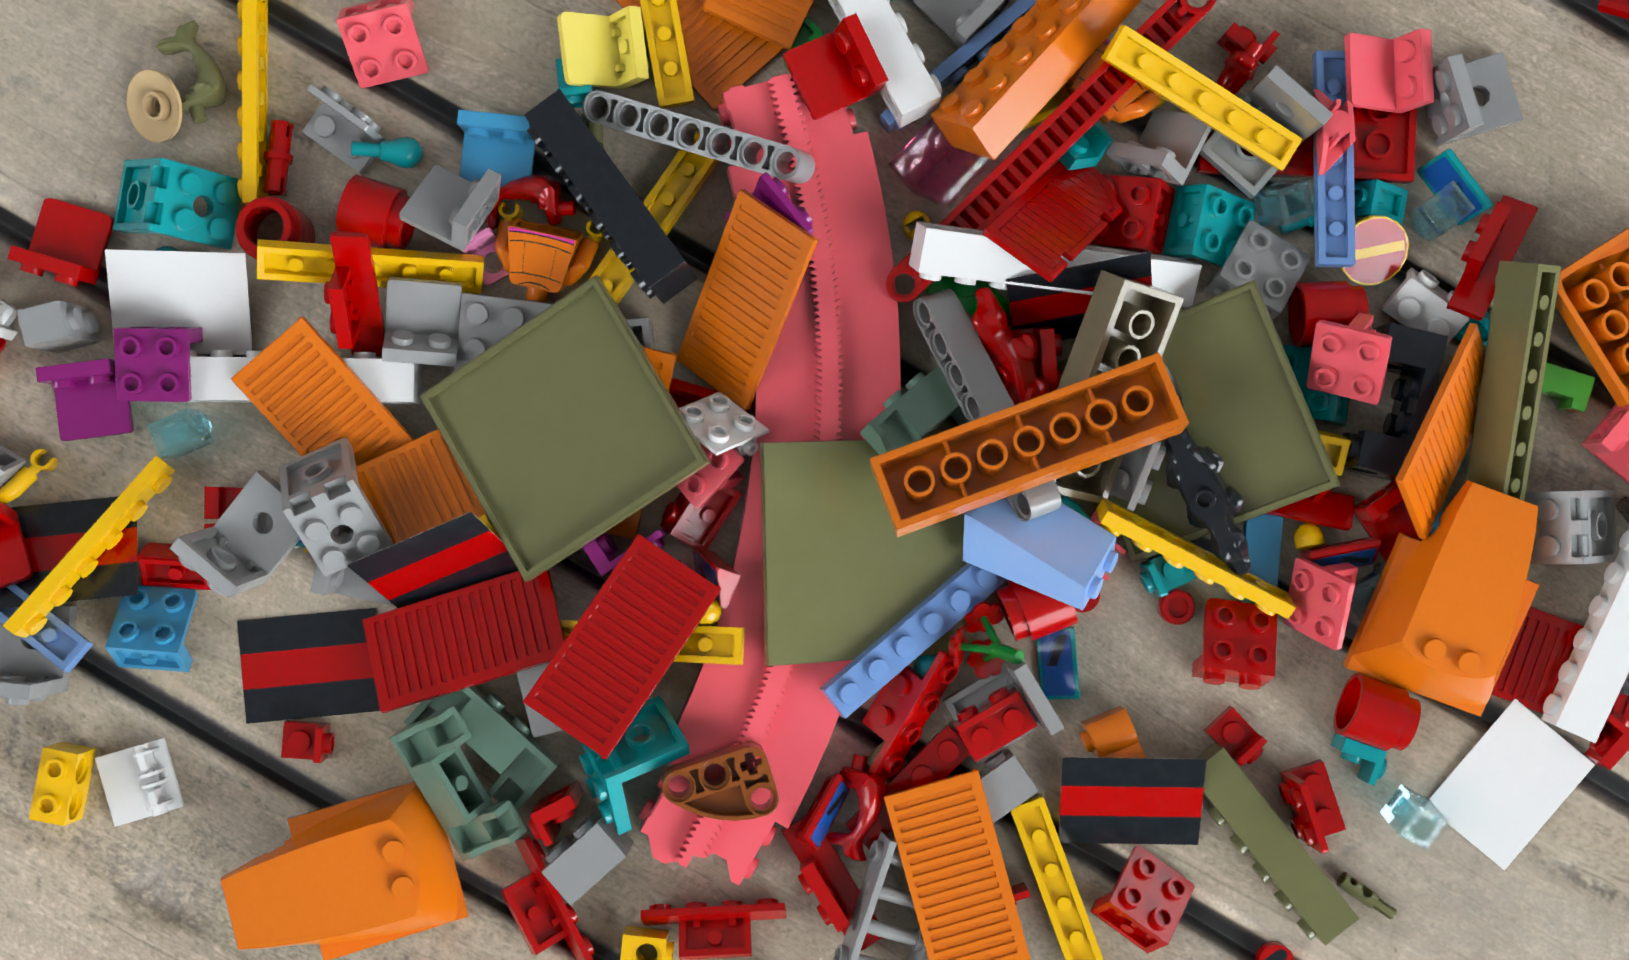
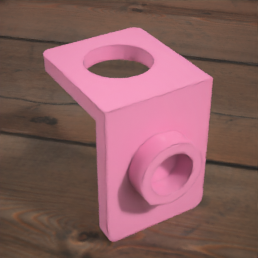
M490 228L479 229L463 253L483 255L484 258L488 254L496 253L495 243L497 234ZM503 267L497 273H488L484 269L483 282L486 286H491L507 277L509 273Z

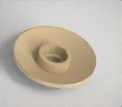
M153 69L140 71L132 78L127 90L126 103L129 118L136 131L146 140L155 143L169 141L177 134L182 122L183 112L179 92L172 80L164 73Z

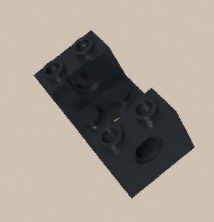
M1388 323L1373 328L1376 332L1392 337L1386 371L1400 374V377L1395 380L1392 386L1391 399H1394L1392 411L1386 416L1383 424L1384 434L1362 430L1358 431V434L1348 432L1343 433L1342 436L1351 440L1344 470L1388 481H1396L1395 479L1434 399L1448 336Z

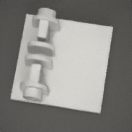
M721 392L679 408L697 440L716 456L733 448H736L741 455L747 454L752 456L759 447L756 443L757 438L769 433L767 427Z
M165 737L95 758L114 827L150 816H158L185 806Z

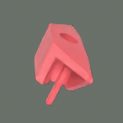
M1313 89V97L1333 113V116L1326 124L1315 132L1319 175L1323 176L1356 141L1353 104L1348 100L1340 107L1341 99H1336L1333 102L1319 89Z

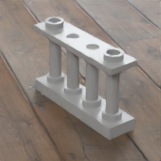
M880 831L878 840H875L870 847L868 854L870 863L850 919V925L847 928L842 945L839 944L835 950L833 960H882L860 954L866 933L911 945L908 960H929L920 927L913 931L871 919L878 899L914 908L910 892L883 885L890 864L903 868L899 851L895 850L897 842L885 832Z

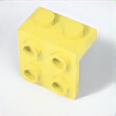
M627 6L610 16L576 12H563L558 15L557 23L564 80L568 85H592L593 87L627 89L649 79V61L646 57L645 27L642 21L641 7Z

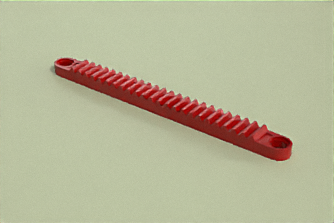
M1167 0L1136 32L1169 52L1208 14L1216 0H1207L1206 4L1199 8L1191 6L1187 0ZM1104 61L939 224L984 231L1097 123L1137 81ZM911 252L891 270L886 280L888 294L892 299L901 303L913 301L934 282L933 280L920 278L919 272L909 266ZM901 274L910 275L915 282L913 291L906 295L897 293L893 286L895 278Z

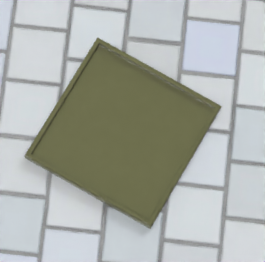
M597 275L420 395L425 407L525 581H531L711 463L601 277Z
M1254 279L1179 311L1162 359L1178 385L1183 409L1189 421L1186 427L1191 438L1197 446H1208L1222 457L1224 463L1219 473L1226 487H1232L1242 496V508L1239 512H1235L1233 516L1234 523L1244 522L1340 486L1339 479L1256 280ZM1069 358L1057 362V370L1064 372ZM1166 452L1159 470L1151 469L1148 475V479L1154 482L1145 505L1137 503L1135 510L1129 511L1189 542L1209 535L1210 533L1206 528H1196L1189 523L1187 505L1180 491L1167 485L1166 467L1168 457ZM1110 494L1108 496V500L1127 509L1128 501ZM1120 534L1132 563L1158 554L1154 550L1148 553L1139 549L1133 544L1132 539Z
M866 440L760 443L765 665L776 666L854 660L967 564V562L963 561L965 513L903 536H896L870 466V458L879 454ZM962 618L920 655L938 654L941 650L949 652L947 645L952 634L956 635V631L960 626L966 625L965 619ZM965 628L966 643H971L974 641V633H969Z

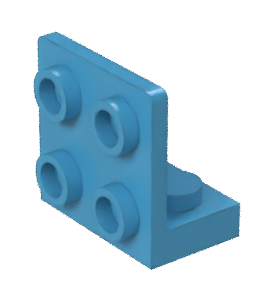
M458 109L457 125L464 131L460 177L470 182H473L475 179L481 180L489 168L501 174L500 187L517 178L533 175L536 143L527 132V129L532 125L525 116Z
M138 585V595L122 596L105 646L117 666L190 672L193 659L184 645V640L198 598L196 590Z

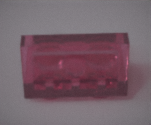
M931 118L888 166L913 194L945 206L960 195L962 187L971 177L978 175L985 168L986 161L989 158L952 147Z

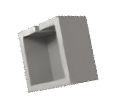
M594 812L573 832L575 836L573 840L566 836L545 857L548 864L541 872L570 906L628 855L634 843L626 832L618 836L612 822L605 824L602 816L598 817Z

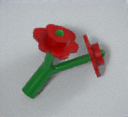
M980 602L976 604L972 611L964 617L966 625L960 626L956 631V635H951L947 645L949 656H954L955 668H959L963 662L964 651L970 652L971 655L967 657V664L974 668V673L979 679H987L990 675H999L1002 671L1000 665L1005 661L1019 665L1024 660V652L1001 644L992 625L998 624L1003 619L998 603H991L989 605L987 602ZM965 628L969 633H975L979 630L987 632L990 639L984 642L974 640L971 643H966Z

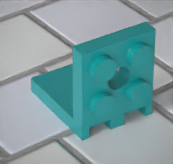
M164 158L124 160L112 230L123 233H157L223 250H231L240 202L237 189L238 178ZM198 196L205 199L208 207L207 212L202 217L198 216L193 209V202Z
M659 695L646 701L608 759H602L598 753L583 743L584 754L579 755V759L587 776L590 775V777L585 779L592 799L599 798L601 803L598 804V808L605 824L612 822L619 836L632 830L622 783L690 754L687 740ZM639 735L650 736L647 740L643 742L632 741L636 736Z

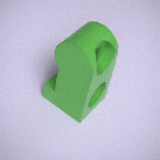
M1546 362L1541 394L1560 400L1557 410L1570 414L1585 412L1596 377Z

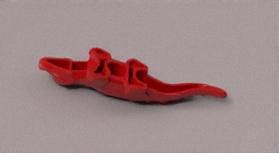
M988 287L979 288L976 291L977 309L972 318V325L982 338V342L987 346L989 358L1014 405L1049 393L1048 383L1041 377H1036L1032 361L1037 357L1038 353L1036 338L1029 332L1024 333L1022 337L1015 338L1007 325L1006 314L992 290Z

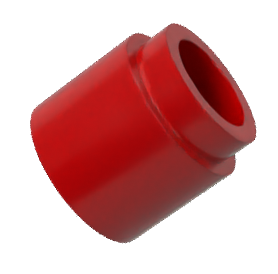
M358 174L354 175L348 181L340 198L336 214V232L367 233L370 236L371 247L406 249L416 228L399 218L400 211L410 199L407 191Z
M266 196L254 199L241 210L237 218L236 237L238 243L254 259H257V233L259 226L268 215L274 212H278L281 215L284 223V230L278 241L315 243V229L310 218L300 209L277 197Z
M1348 281L1296 282L1297 285L1288 301L1290 337L1295 347H1312L1315 327L1319 320L1348 326L1359 312L1369 314L1368 299L1364 288L1360 285L1351 286Z
M1008 580V587L996 591L1001 611L1016 642L1027 637L1034 641L1078 623L1077 614L1073 606Z
M1355 673L1346 682L1341 692L1334 714V730L1338 735L1383 751H1388L1391 748L1402 751L1411 743L1415 736L1421 716V705L1419 700L1409 697L1406 689L1361 673Z

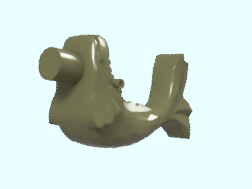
M193 20L185 25H179L176 35L158 41L156 48L163 55H173L184 51L192 53L197 78L194 85L190 84L188 86L190 88L189 92H186L180 98L182 112L185 114L190 113L193 123L202 124L208 120L205 112L206 108L220 106L225 103L224 97L227 88L222 72L215 60L196 43L199 25Z

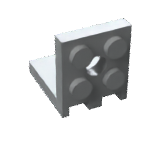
M1503 52L1467 63L1464 61L1463 54L1460 53L1447 57L1433 68L1434 102L1426 105L1425 110L1428 120L1432 119L1434 132L1439 137L1435 140L1437 147L1524 120ZM1473 89L1481 91L1484 96V103L1480 107L1478 106Z
M1277 65L1243 99L1252 107L1301 137L1302 141L1300 144L1323 127L1333 116L1331 111ZM1216 131L1204 143L1199 153L1250 199L1256 196L1277 171V169L1258 157L1245 155L1239 145Z
M347 436L279 466L282 511L325 577L347 568L349 563L393 545L392 538L358 483L354 450ZM339 525H347L352 528L351 532L345 536H336L331 532Z
M261 470L253 475L213 527L180 536L169 549L179 556L178 560L184 567L196 571L207 580V585L212 591L228 598L266 583L300 541V537L282 511L281 485ZM262 512L269 514L273 520V527L270 532L264 531L259 526L258 518Z
M1614 490L1526 492L1524 501L1538 506L1537 520L1541 524V532L1534 539L1530 564H1593L1615 561Z
M62 604L58 607L55 606L51 610L75 629L77 606ZM0 621V697L6 698L5 703L10 705H29L30 701H45L47 695L68 691L70 673L61 670L21 637L13 635L3 627L4 624Z
M1006 661L1000 665L1002 671L999 675H990L987 679L978 678L942 700L954 721H957L958 717L956 715L960 711L973 704L977 708L990 701L988 696L1001 687L1007 686L1008 690L1015 687L1020 692L1021 698L1038 726L979 760L980 763L1040 727H1043L1052 736L1065 728L1025 662L1016 665Z

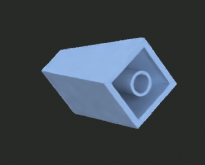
M1007 497L964 514L963 561L1082 611L1090 598H1097L1103 585L1102 577L1104 573H1111L1119 554L1114 551L1116 536L1062 502L1059 509L1026 522L1021 521L1017 517Z

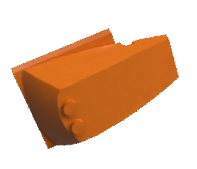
M1628 227L1561 269L1555 304L1556 309L1567 324L1577 344L1594 367L1619 408L1629 405Z
M1467 480L1442 513L1437 529L1432 535H1428L1426 540H1419L1399 532L1343 665L1347 669L1481 717L1539 588L1538 583L1527 579L1536 534L1538 506Z
M415 781L289 817L287 821L291 838L284 841L283 846L270 853L258 856L221 877V885L238 950L319 944L323 960H332L469 917L449 838Z

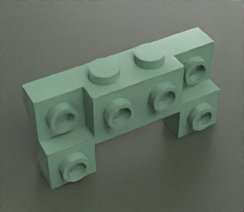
M939 366L926 376L922 372L918 373L906 384L905 387L908 391L905 394L898 390L883 403L886 409L870 421L860 432L879 455L922 440L950 415L959 425L968 423Z
M471 686L421 702L404 721L406 725L422 721L434 712L453 705L456 711L463 716L466 727L472 736L465 743L499 774H502L486 792L489 798L493 796L498 802L510 800L512 805L519 810L560 764L559 761L534 740L530 724L521 716L516 715L513 717L504 709L506 703L492 691H489L487 694L484 690L480 691L475 686Z
M453 705L434 712L422 721L405 726L389 737L462 861L473 859L491 849L511 844L528 830L522 822L519 810L512 805L510 800L492 803L459 747L472 736L466 727L465 719L456 711Z

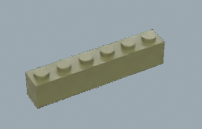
M1214 743L1195 758L1207 759L1203 797L1211 805L1207 812L1220 827L1224 824L1227 825L1233 833L1229 840L1242 855L1247 852L1256 862L1251 866L1265 884L1269 881L1273 883L1278 890L1274 894L1275 898L1287 912L1292 909L1300 917L1296 924L1309 940L1316 937L1326 946L1360 919L1224 747Z

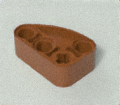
M752 741L742 742L672 765L667 768L662 777V790L667 800L703 817L732 821L755 819L772 813L777 808L779 802L777 788L766 754L759 744ZM752 752L754 757L760 756V758L755 760V767L748 769L746 764L740 765V763L745 761V754ZM720 764L725 769L724 775L715 781L707 779L704 775L707 766ZM678 775L686 777L689 781V786L682 792L672 791L668 786L672 777ZM763 787L771 791L770 799L764 804H756L751 800L752 793L758 788Z

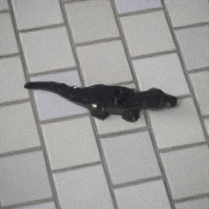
M1164 362L1165 367L1173 383V386L1181 402V405L1183 407L1182 397L1176 380L1174 379L1171 371ZM1186 427L1182 433L1164 439L1168 457L1166 467L1167 485L1180 491L1187 505L1189 523L1196 528L1203 527L1208 530L1214 555L1227 564L1234 573L1242 576L1251 570L1247 539L1233 520L1235 512H1239L1242 508V496L1232 487H1226L1219 473L1224 463L1222 457L1208 446H1197Z

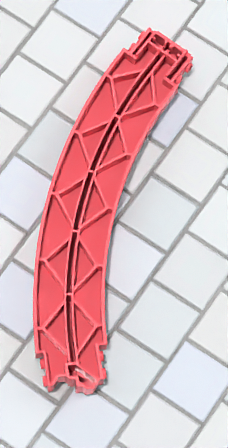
M788 73L772 77L769 81L746 87L743 85L731 87L729 91L723 92L722 104L717 105L722 126L728 125L730 129L804 150L813 157L815 171L807 182L797 184L779 180L788 190L789 195L787 197L795 207H802L811 217L813 222L811 226L814 229L812 235L818 239V242L754 397L753 417L767 427L769 433L757 438L758 450L754 455L750 456L744 510L732 568L740 574V579L726 609L721 607V617L715 624V627L745 628L743 665L701 663L690 693L676 721L689 744L690 754L670 762V764L675 765L742 742H755L763 748L777 788L779 802L777 808L772 813L755 819L732 821L703 817L689 812L665 798L662 790V777L668 768L666 767L656 784L660 791L655 800L647 799L638 815V819L642 820L640 832L648 835L653 858L664 864L678 862L679 865L686 868L693 855L698 858H707L708 855L715 853L727 860L731 882L738 886L744 877L749 879L755 871L759 859L755 858L761 845L767 847L775 835L777 828L773 824L777 822L787 829L789 828L814 777L839 717V713L820 688L853 661L765 665L760 443L865 440L860 432L870 421L886 409L883 403L898 390L901 392L898 303L890 297L886 288L887 276L894 268L885 205L868 131L853 134V130H857V123L852 108H843L823 118L813 120L792 75ZM731 139L727 141L728 151L731 148ZM763 147L757 153V163L763 158ZM793 157L789 162L788 169L790 173L796 167V157ZM735 165L728 166L727 177L733 201L735 202L740 189H745L752 194L762 174ZM894 280L893 286L896 291V281ZM752 752L745 754V761L740 763V765L746 764L748 769L755 767V760L760 758V756L754 757ZM711 764L705 769L704 775L709 780H719L724 775L725 769L720 764ZM678 775L670 779L668 786L674 792H682L689 786V781L686 777ZM763 787L758 788L752 793L751 800L756 804H764L770 799L771 791Z

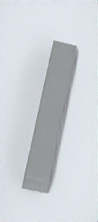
M601 90L590 92L583 102V113L587 120L593 123L761 174L767 172L771 177L802 184L807 182L815 171L814 159L808 152L775 141ZM608 104L607 112L604 115V108ZM638 112V119L634 124L633 119L635 114ZM668 121V123H669L668 130H667V132L664 134V132H663L664 125H665V123ZM699 129L700 137L698 141L695 143L694 135L696 131ZM731 138V148L726 153L725 144ZM763 147V158L757 163V153ZM793 157H796V167L790 173L788 169L789 162Z
M945 289L915 299L913 302L914 318L967 421L971 422L1014 406L955 292L951 289ZM1054 480L1007 497L1017 517L1024 522L1057 510L1061 506V495Z

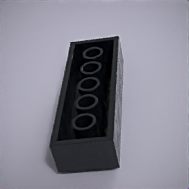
M560 89L524 114L532 125L527 129L531 138L548 157L549 163L566 182L568 189L587 211L589 218L600 233L608 240L610 247L617 257L626 265L629 271L635 268L630 275L650 299L656 295L664 304L698 279Z

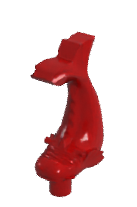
M1251 40L1244 51L1235 50V52L1230 53L1223 61L1225 66L1216 83L1236 95L1248 80H1253L1258 66L1260 67L1256 58L1262 51L1263 46L1257 41Z
M529 175L512 180L500 187L499 201L484 222L486 228L491 230L498 227L500 221L498 206L503 199H523L536 203L540 210L545 211L544 214L548 218L547 221L552 226L561 224L563 216L575 215L576 204L575 201H561L559 181H555L548 175Z
M854 753L851 767H842L840 775L849 783L848 788H854L858 795L859 810L856 827L850 833L831 832L827 833L826 837L828 842L843 846V852L846 857L857 861H866L863 840L877 821L883 807V796L887 793L885 783L887 779L883 775H872L869 771H866L865 767L868 756Z

